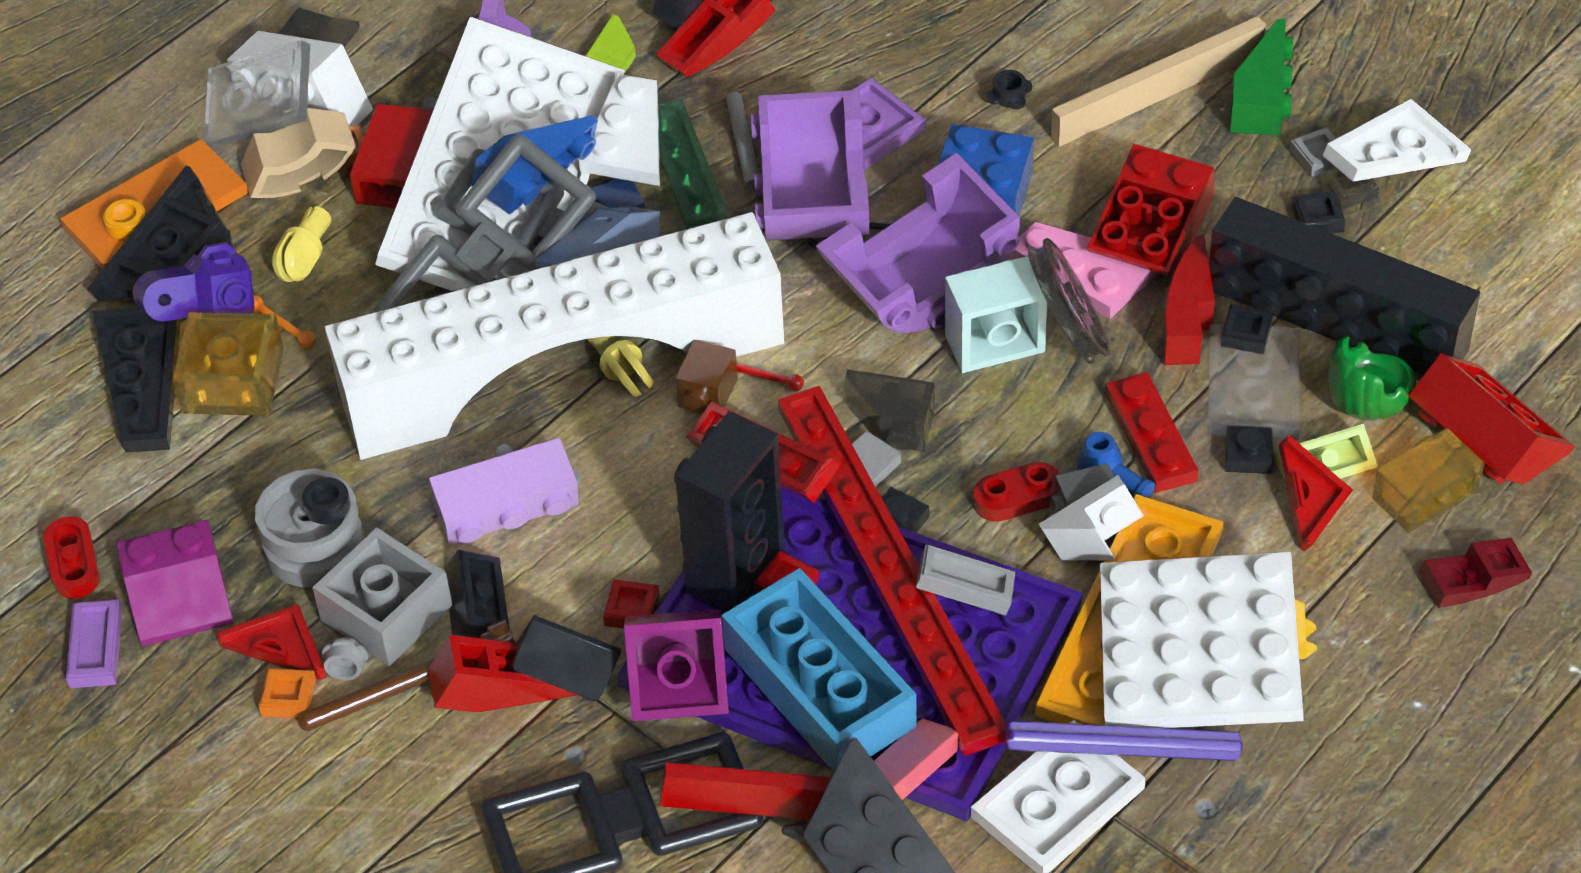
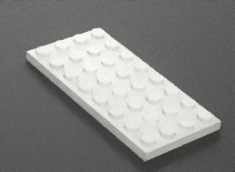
M470 17L380 247L375 265L402 274L434 235L443 236L460 250L471 234L437 219L435 209L472 152L476 149L486 151L505 135L591 115L597 119L617 74L624 75L625 70ZM577 159L567 170L587 185L590 173L580 172L579 159ZM564 190V196L557 208L565 211L575 198ZM538 194L528 206L522 204L510 215L487 197L477 209L507 233L518 237L543 196ZM533 245L530 251L532 252L536 246ZM440 256L437 257L420 278L421 281L451 291L476 286ZM510 258L495 278L499 280L529 271Z

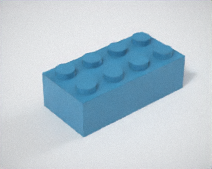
M800 568L721 615L724 649L833 772L845 752L844 749L848 741L856 737L867 753L872 756L917 726L916 693Z

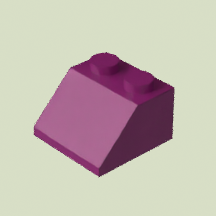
M209 520L117 542L123 577L142 647L234 624L220 559Z
M721 609L625 617L624 632L632 721L729 714Z

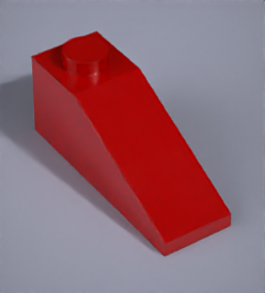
M449 635L428 668L434 708L479 713L578 695L512 669L511 664L516 643Z

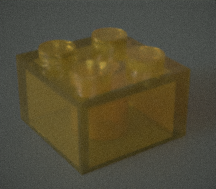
M189 312L173 375V383L182 414L270 416L284 352L276 314Z

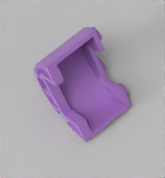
M849 90L758 96L759 113H751L752 139L761 138L762 173H754L755 197L763 198L764 203H755V214L760 229H765L766 241L825 238L836 233L851 222L862 235H869V204L867 179L865 180L860 91Z
M955 153L922 175L926 196L925 203L866 242H863L862 233L851 222L816 245L819 254L873 314L887 328L893 331L909 333L931 327L935 329L944 327L945 277L1007 261L1011 253L1019 245V216L958 153Z

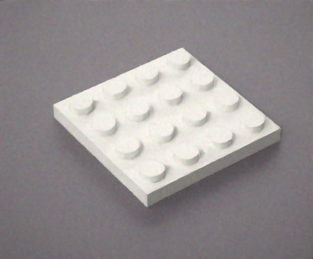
M1291 552L1100 563L1105 725L1177 728L1304 721Z

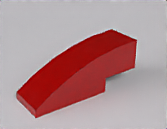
M704 0L656 53V56L685 77L702 71L732 52L756 32L775 12L771 0Z
M1196 236L1184 252L1172 278L1165 315L1163 338L1164 366L1200 364L1202 330H1212L1215 298L1205 236Z

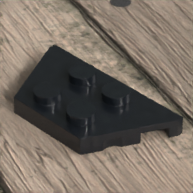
M186 165L88 287L87 291L95 300L133 299V288L140 276L150 271L184 266L194 254L201 252L204 245L219 243L228 230L199 177L191 167Z
M854 737L848 741L841 760L825 786L821 799L801 834L828 872L955 873L859 740Z

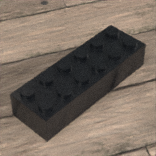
M1236 196L1212 229L1209 267L1213 292L1222 297L1230 298L1255 309L1274 312L1273 316L1335 341L1345 336L1350 337L1348 346L1352 348L1356 347L1358 343L1363 342L1367 345L1370 352L1388 354L1402 359L1415 373L1422 377L1441 353L1463 360L1469 351L1481 292L1479 290Z

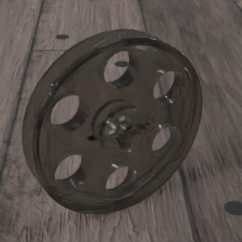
M1049 238L1043 239V245L1040 248L1030 246L1028 248V256L1036 280L1052 313L1073 347L1088 364H1094L1096 356L1099 354L1105 357L1109 356L1110 346L1100 318L1080 279L1064 254Z

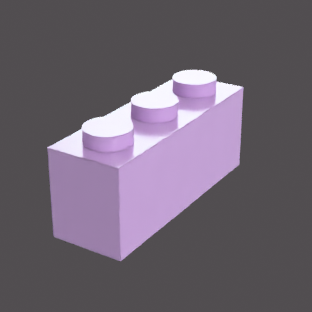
M560 438L429 478L432 501L448 545L458 542L470 543L480 539L484 534L502 528L515 529L524 525L528 520L547 514L552 516L559 515L568 511L571 507L579 505L577 480Z

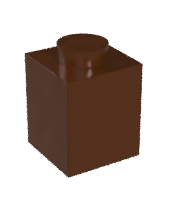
M694 340L675 378L678 407L688 409L694 413H704L711 401L725 407L738 379L736 350Z

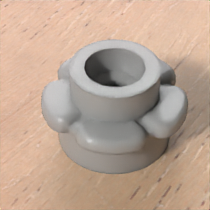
M348 637L338 638L333 641V644H326L322 649V658L325 659V671L331 677L339 680H353L359 677L362 669L366 667V661L369 657L367 650L358 641Z

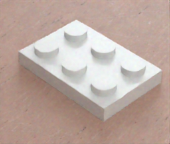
M1072 720V721L1070 722V723H1072V724H1078V723H1077L1076 721H1074V720ZM1035 752L971 806V818L1036 873H1049L1143 791L1146 778L1118 755Z

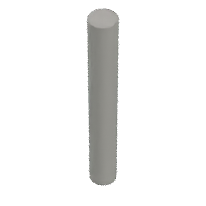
M733 92L727 95L726 102L745 187L749 191H755L754 173H759V168L742 95L738 92Z

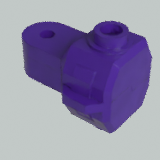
M226 242L204 245L201 252L194 254L184 266L147 272L138 278L133 288V299L136 305L157 321H171L199 316L213 330L236 327L240 319L247 318L255 309L251 269L246 259Z

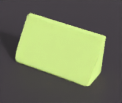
M1364 424L1300 443L1340 479L1378 467ZM1278 450L1273 453V458L1285 479L1280 451Z

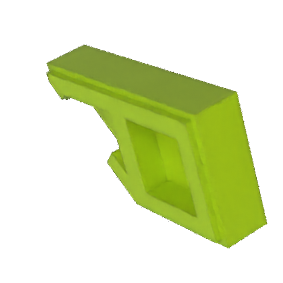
M613 14L585 57L623 69L625 74L636 57L635 45L619 16Z

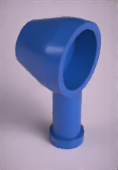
M1095 432L1087 437L1077 456V470L1108 463L1114 477L1119 475L1130 492L1147 498L1152 495L1155 483L1149 479L1145 480L1122 464L1121 451L1110 434Z

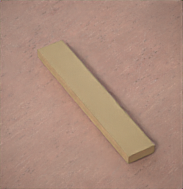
M1258 16L1054 107L1052 109L1051 139L1058 147L1063 146L1242 64L1264 37L1266 24Z

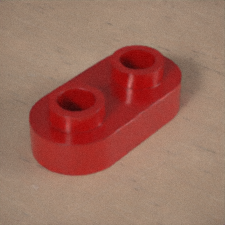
M1033 462L985 476L974 487V509L983 519L999 522L1050 507L1049 497L1055 495L1056 475H1060V472L1048 463Z
M74 516L59 518L46 528L43 536L50 575L56 591L61 596L70 599L82 598L92 593L100 582V571L93 538L88 524L83 519Z

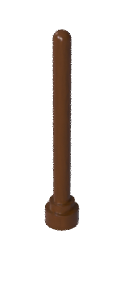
M504 619L486 626L487 632L479 634L480 639L515 643ZM434 659L306 711L299 716L298 725L302 730L310 731L430 681L428 668Z

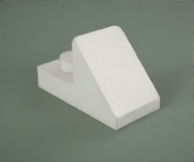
M1117 475L1039 523L1061 560H1113L1115 557L1104 540L1142 518L1143 514L1123 481Z

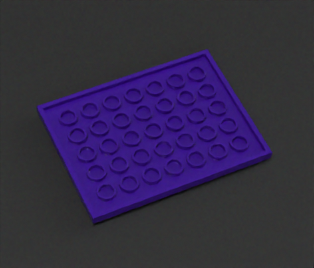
M781 488L785 553L819 570V581L816 586L916 693L917 723L923 718L948 727L828 502L818 498L813 504ZM898 527L918 565L920 564L921 554L925 545H930L1015 572L1012 602L1006 615L935 594L1006 724L1010 721H1020L1082 604V592ZM683 570L656 614L716 610L719 608L687 593L685 571ZM753 592L749 598L756 595L757 593ZM724 649L729 714L695 717L830 768ZM626 660L617 674L618 687L629 691ZM896 741L870 756L874 761ZM1005 742L967 756H963L958 746V751L905 798L968 821L971 816V806L981 797L1006 749Z

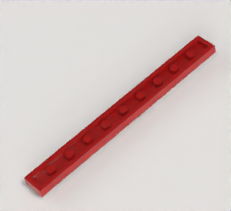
M820 385L778 399V411L793 439L833 458L840 466L822 493L947 726L958 733V746L963 756L1005 742L1006 722L935 594L916 588L919 565Z

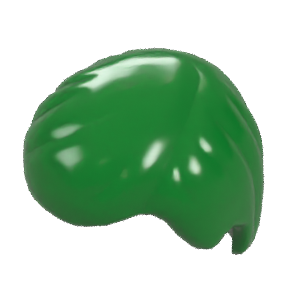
M1345 336L1339 339L1328 361L1329 393L1336 407L1348 416L1366 421L1383 420L1400 413L1410 400L1409 394L1416 385L1415 374L1412 368L1396 356L1370 352L1367 345L1363 342L1358 343L1356 347L1348 348L1350 337Z

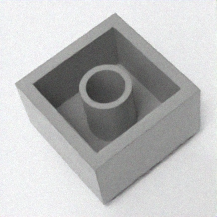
M377 527L312 587L320 620L344 637L358 641L368 653L388 666L396 661L452 606L446 572Z

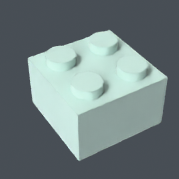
M1030 256L1007 260L999 264L971 271H963L945 277V336L962 373L1045 352L1048 293Z

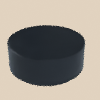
M335 478L317 479L311 482L302 494L305 513L315 523H335L344 518L351 507L346 485Z

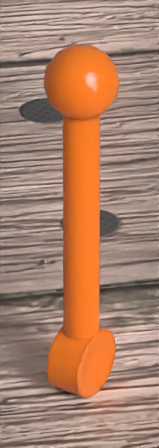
M253 295L255 308L253 312L259 311L296 337L302 349H311L315 346L316 340L313 332L299 330L265 306L260 296Z

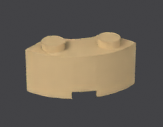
M305 108L297 120L283 129L271 133H253L241 162L250 198H276L301 192V185L321 175L325 180L334 174L346 162L355 148L345 113Z

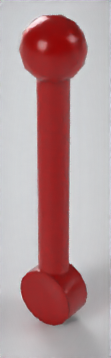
M737 363V372L785 384L792 391H799L804 386V380L798 374H793L789 377Z

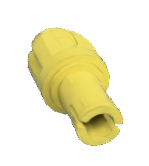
M315 206L313 210L312 207H309L299 226L288 228L282 235L272 256V266L280 280L298 282L304 280L310 274L322 254L323 246L320 239L331 224V216L325 209Z
M619 336L587 339L601 356L599 366L603 374L610 380H620L632 397L642 395L629 378L635 372L648 389L653 385L654 380L641 364L643 357L641 349L633 341L621 340Z

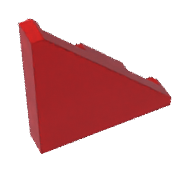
M1287 435L1278 446L1298 546L1305 552L1313 545L1353 489L1293 437Z
M299 604L216 632L221 648L285 669L314 670L316 679L327 678L323 663Z

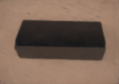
M457 550L445 568L452 600V606L449 608L452 635L480 639L479 634L487 632L486 626L503 619L509 627L500 558Z
M533 615L515 645L511 666L517 672L592 701H598L621 655V649Z

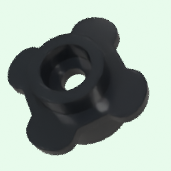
M1001 71L993 78V89L986 93V99L993 105L1000 104L1007 108L1021 109L1026 105V94L1032 91V83L1025 79L1024 75L1018 71Z

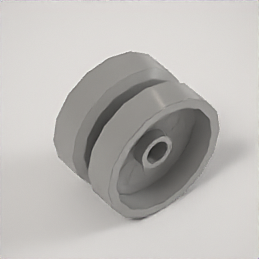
M320 469L296 470L278 477L263 490L255 506V522L262 540L265 559L272 573L286 584L302 588L313 587L365 539L362 522L359 518L356 496L349 483L332 472ZM335 478L342 481L348 489L351 501L350 510L344 518L335 523H315L305 513L302 502L303 491L311 482L317 479Z

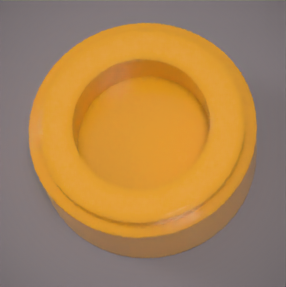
M122 199L110 204L103 213L107 233L115 239L127 240L146 216V211L140 202L133 199Z

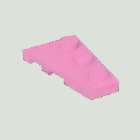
M1035 222L1019 236V245L1009 257L1011 260L1030 256L1039 277L1108 319H1111L1159 274L1087 251V246L1091 237Z

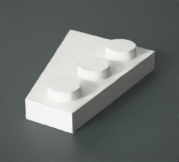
M617 74L597 118L598 124L594 137L596 145L588 157L584 160L579 159L580 172L660 186L657 80Z
M1410 99L1327 144L1323 156L1350 180L1359 181L1466 162L1471 149Z

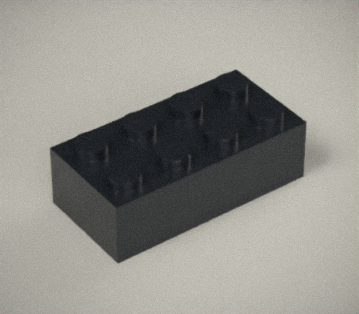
M731 411L724 416L717 426L712 425L706 431L701 445L690 458L685 457L679 463L674 474L687 593L725 612L746 601L754 592V581L779 551L785 553L778 434Z

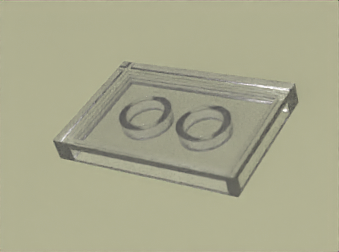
M300 39L208 68L204 142L208 146L216 148L250 138L253 133H267L307 121L310 44Z
M1210 324L1208 436H1226L1227 426L1271 427L1272 439H1284L1287 435H1290L1295 440H1298L1300 432L1299 328L1271 327L1265 354L1263 355L1221 347L1224 325Z

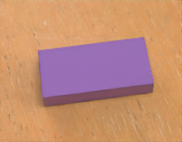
M119 599L73 603L66 681L69 688L117 685L123 610Z

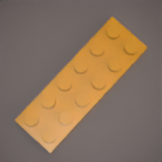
M1136 494L1134 501L1142 512L1143 517L1117 533L1110 548L1115 559L1104 560L1103 563L1212 557L1222 535L1224 522ZM1099 571L1037 701L1036 717L1054 723H1070L1074 720L1078 724L1105 725L1101 571Z

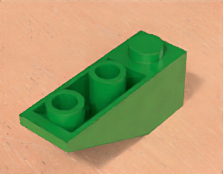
M1277 19L1234 73L1230 133L1280 135L1282 119H1290L1292 94H1284V90H1291L1292 65H1285V61H1291L1293 36H1285L1286 19Z

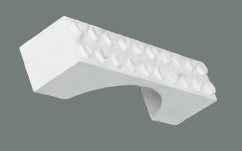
M753 212L324 326L340 397L360 460L446 437L452 423L462 408L488 382L530 356L566 343L604 336H634L668 343L688 353L693 341L698 340L735 349L736 357L784 344L780 271Z

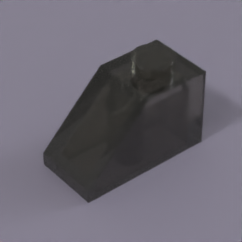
M298 7L278 34L339 43L345 48L360 28L359 21L326 11Z
M847 369L845 374L846 405L872 435L891 447L899 450L908 449L924 452L935 413V383Z

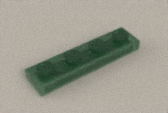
M683 99L659 104V161L685 229L728 219L727 210Z

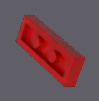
M1146 372L1106 383L1105 395L1146 477L1155 483L1154 492L1158 493L1197 482L1199 470L1149 373Z

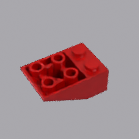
M1133 143L1087 246V251L1169 276L1200 229L1214 197V167Z

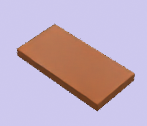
M199 139L61 217L60 221L63 229L103 270L126 241L115 239L107 233L103 213L110 204L122 199H133L144 206L147 215L186 165L191 167L199 177L217 211L247 195L249 192L246 182L202 139Z

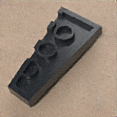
M140 308L92 311L125 453L170 450L181 319L157 321Z

